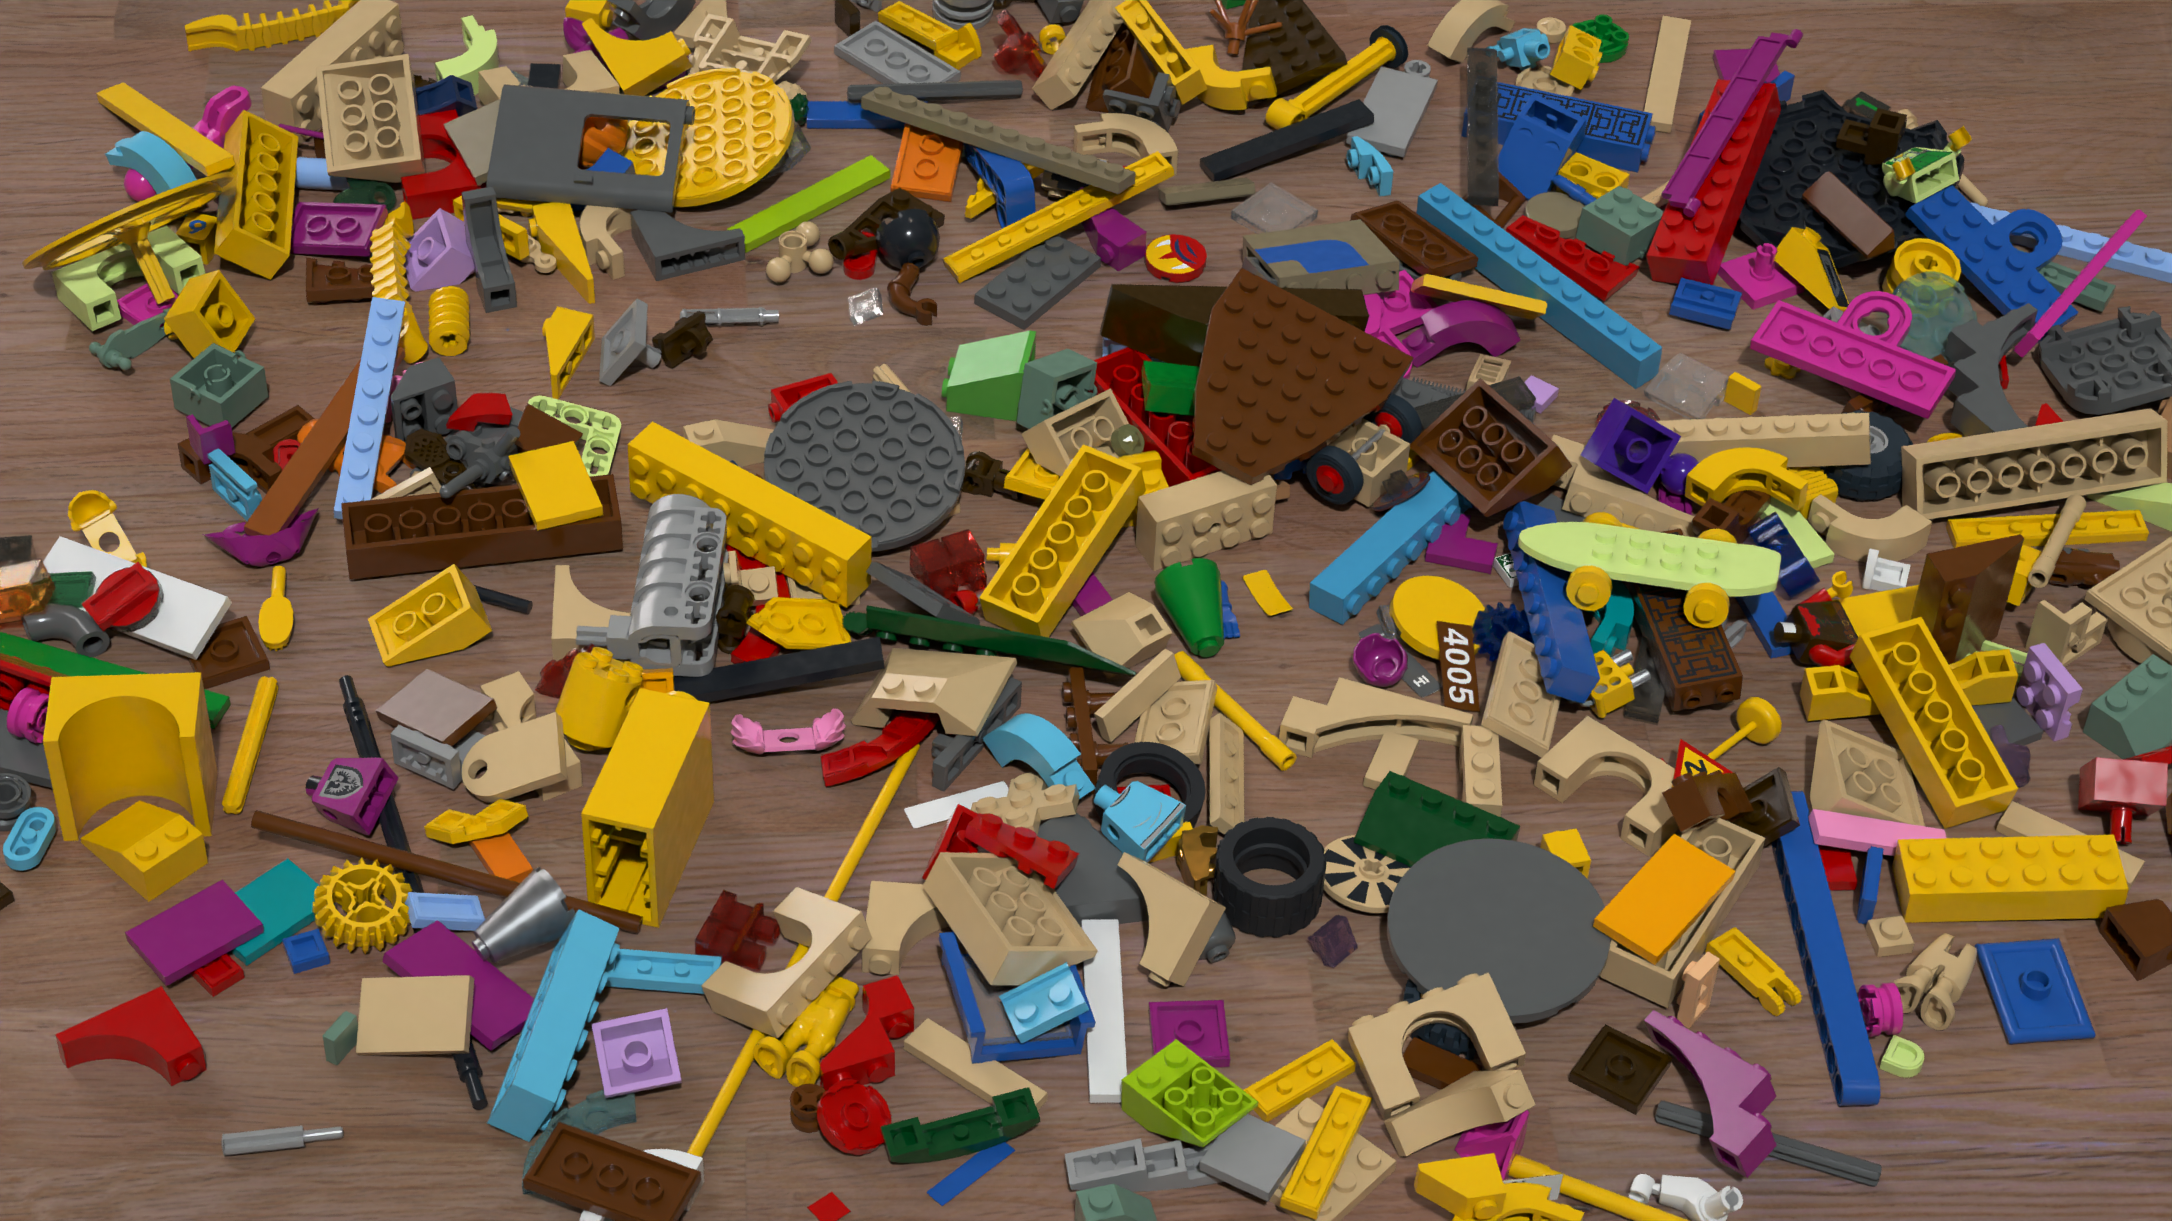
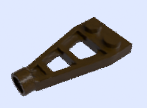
M898 188L875 201L843 232L830 237L828 241L829 250L835 258L842 260L850 255L855 256L879 249L876 236L867 237L860 232L867 228L876 233L882 223L880 219L886 214L896 219L899 217L897 212L902 210L922 209L927 211L929 217L935 219L938 228L944 225L945 215L934 209L931 205L914 197L909 192Z

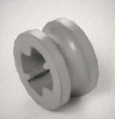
M1411 60L1405 64L1404 72L1430 78L1431 68L1424 61Z

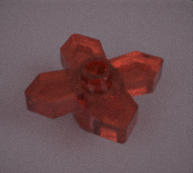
M1004 9L996 15V18L1009 38L997 47L998 50L993 53L995 60L1006 73L1011 70L1016 71L1027 63L1033 74L1039 78L1047 64L1040 56L1042 51L1038 42L1030 32L1024 33L1015 18Z

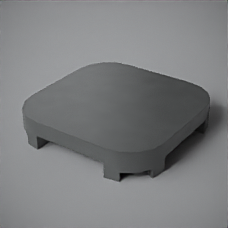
M2130 306L2118 308L2117 319L2069 332H2064L2060 325L2057 324L2048 330V335L2039 342V363L2043 372L2065 401L2077 411L2086 414H2107L2172 396V339L2161 327V316L2155 311H2152L2150 315H2146L2143 313H2131Z

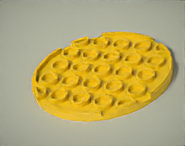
M738 68L701 71L667 84V89L655 96L686 99L690 101V106L695 107L694 125H689L684 135L674 207L699 206L731 197L752 186L770 172L780 161L793 137L795 118L788 96L783 89L773 82V79L758 72H753L752 74L740 72ZM629 121L627 143L620 155L633 162L635 174L651 176L663 174L671 127L669 124Z

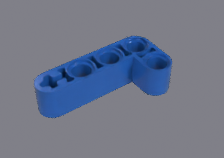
M963 142L968 162L996 196L997 215L1002 229L1036 212L1033 179L1020 161Z

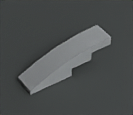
M1140 1138L1065 1154L1071 1190H1084L1116 1184L1132 1192L1191 1188L1224 1181L1200 1171V1161L1213 1143H1209L1204 1147L1195 1146L1183 1149L1181 1140L1143 1147Z

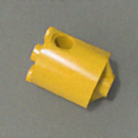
M593 647L591 653L580 652L575 656L555 710L562 718L563 733L567 736L568 742L571 745L586 751L613 747L641 686L643 667L633 662L616 660L612 658V652L601 647Z

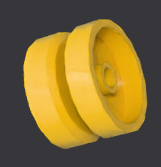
M1922 238L1905 241L1896 249L1882 285L1883 292L1894 294L1904 300L1911 309L1912 318L1928 319L1938 316L1947 308L1961 274L1960 261L1952 250L1940 242Z

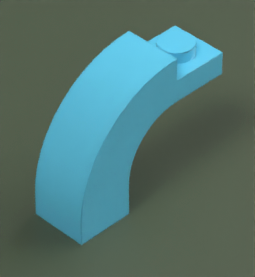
M141 131L131 138L118 141L115 144V148L105 154L110 165L132 168L143 175L154 188L156 194L197 180L187 163L169 144L158 136L146 131Z
M1028 713L1016 715L982 738L1001 767L1015 759L1024 761L1039 773L1048 787L1056 784L1064 786L1076 784L1080 796L1079 799L1095 789L1076 760L1081 755L1078 749L1056 726L1037 715Z

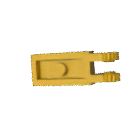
M1736 927L1707 943L1705 952L1708 951L1720 958L1719 965L1755 998L1758 997L1762 1007L1772 1015L1777 1016L1784 1012L1786 1006L1782 999L1792 1006L1801 1002L1802 995L1799 988L1785 975V971Z

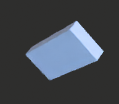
M408 892L407 900L405 901V905L409 907L408 915L412 928L423 929L438 920L449 930L475 931L485 921L478 896Z

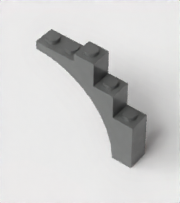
M2030 303L2018 309H2013L2006 315L1987 322L1984 326L1974 319L1963 325H1957L1948 335L1945 355L1955 362L1952 368L1956 369L1955 377L1948 389L1958 397L1953 405L1954 410L1950 423L1965 436L2028 427L2017 416L2005 397L2000 384L1998 365L2003 356L2016 343L2021 341L2034 326L2038 310Z

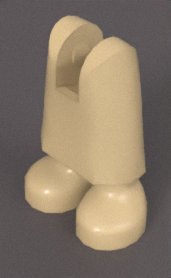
M1947 933L1934 940L1908 967L1905 977L1893 982L1901 995L1903 1013L1912 1012L1920 1003L1923 994H1927L1921 1005V1018L1927 1026L1935 1030L1948 1028L1955 1018L1953 1003L1960 999L1970 979L1977 958V948L1968 943L1958 957L1950 954L1949 950L1953 944L1954 936Z

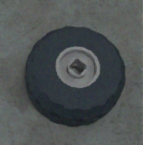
M1862 410L1850 412L1869 413L1871 464L1820 466V470L1827 474V478L1833 479L1836 482L1839 496L1846 499L1851 498L1861 502L1872 500L1873 502L1899 492L1902 488L1901 446L1913 445L1908 434L1900 425H1897L1893 419L1887 416L1884 417L1875 412H1862Z

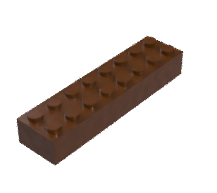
M614 475L590 476L603 506L602 516L538 531L518 484L460 490L448 499L442 498L440 493L341 503L349 579L441 570L453 564L459 568L622 550V524Z

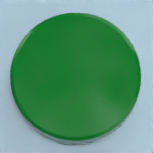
M1602 14L1597 15L1595 20L1577 22L1572 26L1602 40L1599 52L1603 53L1599 63L1616 61L1625 55L1629 34L1620 26L1612 23L1613 20L1610 16Z

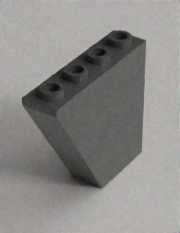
M1076 813L1074 815L1052 818L1040 825L1038 837L1048 841L1063 842L1070 847V850L1080 853L1076 866L1054 889L1080 926L1082 920L1118 919L1119 924L1149 921L1148 909L1141 889L1131 875L1118 866L1123 853L1094 829L1087 818L1081 817Z

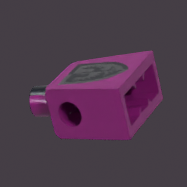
M335 758L330 762L323 777L315 775L309 777L306 783V793L312 797V803L329 821L364 835H370L399 777L383 758Z

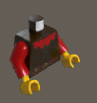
M1845 571L1836 572L1832 577L1831 588L1828 590L1823 588L1803 602L1795 605L1786 622H1778L1774 627L1775 641L1778 643H1789L1797 660L1801 663L1822 667L1840 665L1849 670L1853 664L1850 655L1858 640V636L1840 601L1832 600L1835 596L1847 598L1852 594V581L1844 584L1847 580Z

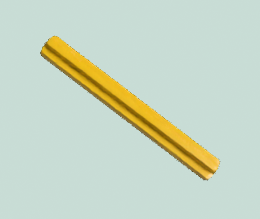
M263 676L258 681L222 800L223 811L227 814L233 813L237 815L243 809L278 691V681L274 677L268 678Z

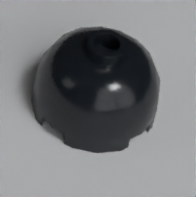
M922 209L902 210L897 212L898 218L892 220L887 225L885 220L880 224L876 231V242L886 261L896 268L901 269L903 264L907 262L921 268L930 262L938 252L940 244L939 229L935 219L929 217L927 211Z

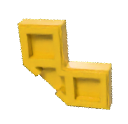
M498 799L475 816L448 809L427 823L424 828L427 838L456 844L504 834L527 818L528 813L526 805Z

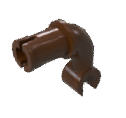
M904 263L895 280H891L888 283L887 289L893 306L900 312L915 316L919 324L924 326L932 325V315L937 317V303L929 298L919 301L910 298L911 288L918 279L920 271L915 264Z

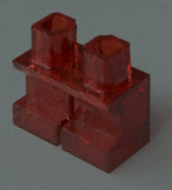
M969 529L941 537V542L937 538L910 547V572L916 580L921 578L924 585L946 599L950 600L951 594L957 592L958 587L967 585L974 592L987 587V574L984 569L985 555Z
M723 890L711 910L710 916L707 917L695 938V955L722 957V964L727 961L740 967L745 966L760 970L765 962L767 947L756 942L761 940L775 944L780 935V926L777 919L764 915L763 903H756L754 907L737 902V894Z

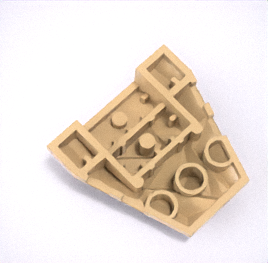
M708 14L694 35L693 43L695 50L693 55H689V61L692 65L689 75L711 69L738 68L740 72L761 73L773 79L775 83L798 63L812 40L810 35L787 30L783 31L776 43L740 36L734 19Z

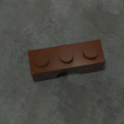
M1721 770L1714 771L1708 775L1706 771L1693 776L1691 772L1672 780L1673 787L1662 792L1681 832L1697 830L1718 818L1733 823L1754 812L1736 773L1722 774Z

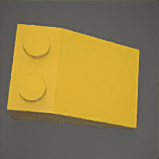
M455 564L368 618L381 658L387 667L465 649L492 631L476 587Z
M140 800L80 838L81 843L148 902L208 864L203 833L182 815Z

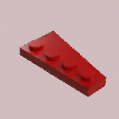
M1524 215L1506 228V232L1576 284L1603 301H1606L1632 280L1640 266L1629 262L1628 266L1614 261L1615 255L1603 251L1600 255L1586 249V243L1579 239L1559 237L1560 231Z

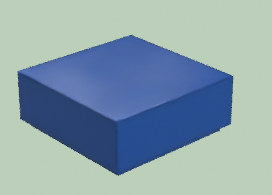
M319 929L282 939L283 948L293 974L330 964L329 954Z

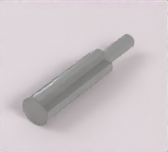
M302 1125L229 1134L222 1133L221 1147L223 1155L226 1157L229 1155L305 1147V1142L338 1139L344 1135L341 1126L304 1130Z

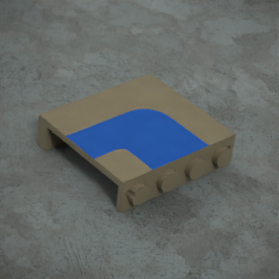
M1361 219L1243 236V261L1244 257H1256L1275 278L1280 288L1286 286V288L1362 289L1363 295L1399 290V260Z

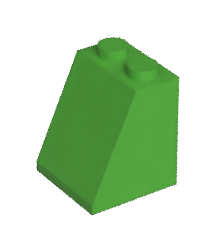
M1030 330L959 345L956 358L950 357L948 376L950 378H944L942 385V397L947 398L946 411L1017 421L1025 363L1035 360L1036 331Z

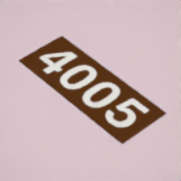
M1437 621L1444 706L1480 712L1472 626Z

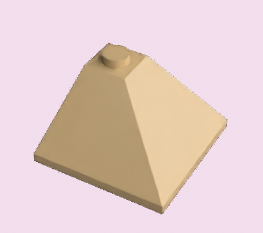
M1824 719L1819 725L1810 791L1812 809L1925 826L1911 768L1902 751Z

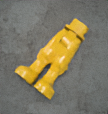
M836 976L784 1031L783 1038L780 1041L775 1037L767 1036L756 1044L753 1055L759 1066L776 1079H780L786 1071L788 1082L795 1087L802 1084H815L821 1073V1057L828 1054L835 1046L836 1038L849 1012L855 1006L854 997L859 992L858 985L850 980ZM807 1044L804 1050L796 1052L800 1046Z

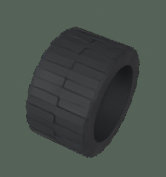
M1257 817L1246 822H1240L1233 829L1228 830L1218 844L1213 899L1215 902L1226 907L1224 912L1230 924L1239 928L1242 932L1255 934L1260 937H1282V935L1294 934L1298 930L1307 927L1319 913V908L1322 904L1327 863L1326 856L1324 855L1325 849L1313 832H1309L1306 827L1299 823L1291 822L1288 819ZM1255 869H1275L1289 874L1296 880L1283 885H1265L1257 883L1243 874Z

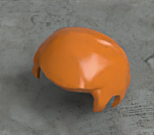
M599 117L587 118L584 126L578 168L585 170L593 166L607 148L620 154L626 146L628 139V120Z

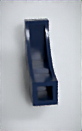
M449 75L435 83L415 88L419 115L456 110L458 117H461L478 109L472 83L454 75Z

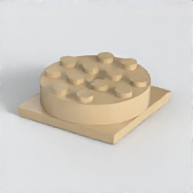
M2171 536L2089 589L2084 599L2107 616L2108 629L2117 646L2139 663L2144 662L2154 654L2172 666Z

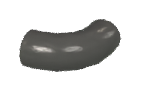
M51 603L20 610L22 624L28 640L37 642L52 638L64 639L75 647L78 654L88 657H96L102 654L109 646L110 639L106 631H102L88 612L77 607Z

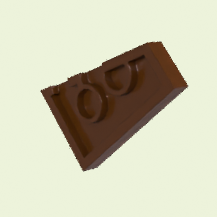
M306 258L307 302L327 303L331 300L348 299L359 301L364 298H372L374 286L371 284L373 274L370 272V269L373 265L365 264L356 269L346 267L345 262L333 261L332 266L318 264L317 259Z

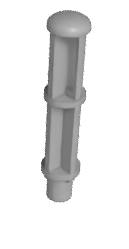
M762 307L682 309L679 319L682 317L688 318L694 313L687 312L701 311L705 313L706 326L718 327L734 326L735 322H757L760 326L766 323H779L778 310H766Z

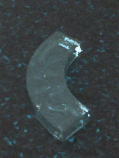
M603 1089L587 1095L585 1101L578 1103L569 1110L564 1108L555 1115L534 1146H531L522 1175L523 1195L536 1193L523 1188V1178L558 1122L596 1135L619 1125L636 1123L635 1094L629 1093L605 1098Z

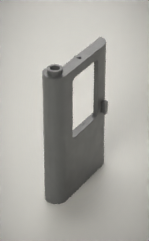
M505 84L501 92L486 188L493 186L496 198L673 213L684 135L688 126L694 125L695 107L690 106V101L686 99ZM589 117L669 124L671 127L663 174L651 176L579 169L578 163L586 119Z

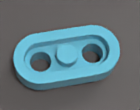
M33 807L20 814L3 845V854L7 866L14 870L23 871L39 864L57 829L54 814L49 809Z

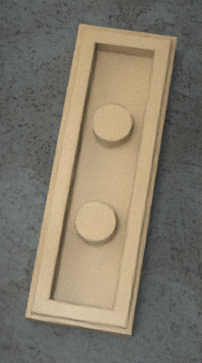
M1167 649L1161 651L1094 713L1103 739L1112 742L1181 678L1173 652Z

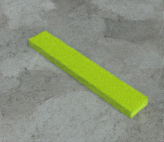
M870 155L727 228V230L741 228L745 236V252L747 253L780 236L784 232L797 227L800 223L809 221L890 179L891 170Z

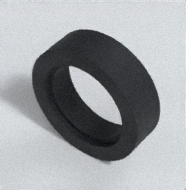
M1135 742L1116 749L1106 758L1098 777L1094 797L1104 785L1109 786L1118 793L1116 784L1129 774H1155L1168 780L1177 788L1183 804L1186 805L1183 823L1190 822L1192 827H1195L1205 800L1206 788L1201 772L1186 755L1164 744ZM1094 803L1096 812L1102 821L1105 810Z

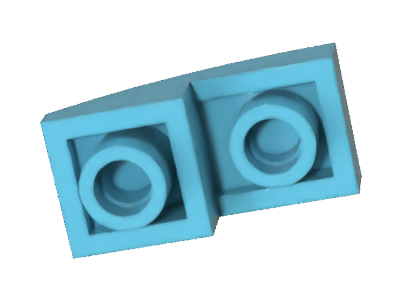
M1358 136L1352 137L1351 150H1347L1348 166L1354 169L1358 179L1368 178L1370 185H1374L1379 197L1391 195L1394 171L1388 161L1371 144Z

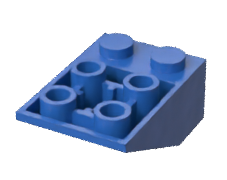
M1532 93L1519 113L1493 166L1525 196L1527 201L1537 194L1550 192L1555 185L1551 178L1558 175L1559 170L1574 155L1585 137L1586 118Z

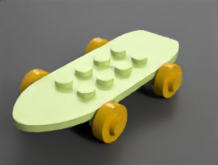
M1606 512L1590 514L1582 522H1558L1530 527L1522 530L1518 539L1519 547L1531 557L1550 566L1572 572L1567 582L1566 593L1569 601L1578 609L1595 611L1603 608L1611 596V579L1688 590L1683 605L1684 614L1688 621L1701 628H1714L1726 620L1730 607L1729 597L1753 596L1775 591L1781 562L1780 553L1764 547L1738 544L1733 535L1722 529L1706 530L1697 538L1623 527L1615 516Z

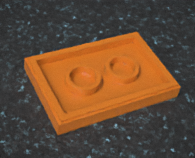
M905 123L890 187L891 192L901 188L916 198L951 202L964 147L963 142Z

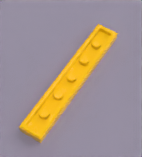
M2140 510L2082 513L2079 521L2075 524L2065 545L2147 541L2149 531ZM2060 514L1948 519L1946 530L1953 548L2019 534L2024 538L2023 545L2029 547L2045 546L2060 518Z

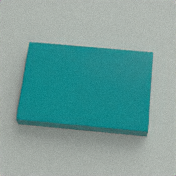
M287 858L235 892L262 922L264 932L230 952L247 966L282 943V939L292 936L315 920V915L312 911L313 902L315 901L314 891L320 885Z

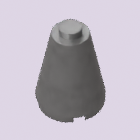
M538 867L474 931L476 939L472 941V945L482 960L490 958L492 962L496 963L559 939L576 913L573 908L567 911L568 907L564 901L567 897L552 876L544 868L541 870Z

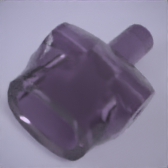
M2002 725L1993 726L1990 732L1996 750L2017 787H2024L2030 781L2031 756L2029 748L2021 744L2009 743L2004 727Z

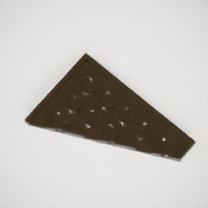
M1303 0L1258 1L1250 17L1248 29L1281 22L1282 27L1247 36L1242 71L1271 67L1277 89L1276 95L1348 64L1344 52ZM1269 98L1247 101V108Z

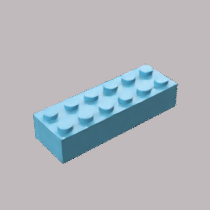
M579 909L553 948L488 1119V1124L530 1142L538 1129L545 1131L553 1111L557 1112L567 1092L562 1089L564 1081L568 1082L578 1062L573 1059L575 1051L579 1052L588 1035V1031L584 1029L586 1022L590 1023L599 1005V1002L594 1000L596 993L600 994L609 977V973L605 971L606 964H612L620 947L619 944L615 943L619 927Z

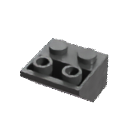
M439 357L408 367L391 395L395 438L401 439L406 443L407 435L419 429L431 431L441 436L454 430L447 429L446 424L449 417L458 409L455 380Z

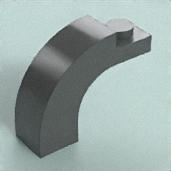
M607 0L615 9L613 14L617 16L613 24L641 40L657 38L670 31L672 32L682 23L696 3L695 0H646L641 5H638L632 0Z

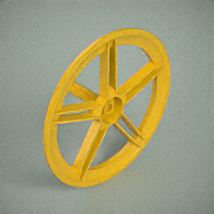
M223 172L186 183L142 200L50 243L27 257L22 262L24 269L42 267L43 270H50L83 260L125 243L130 246L157 305L175 298V295L148 240L149 232L175 221L214 200L223 192L221 188L229 184L234 177L231 172Z

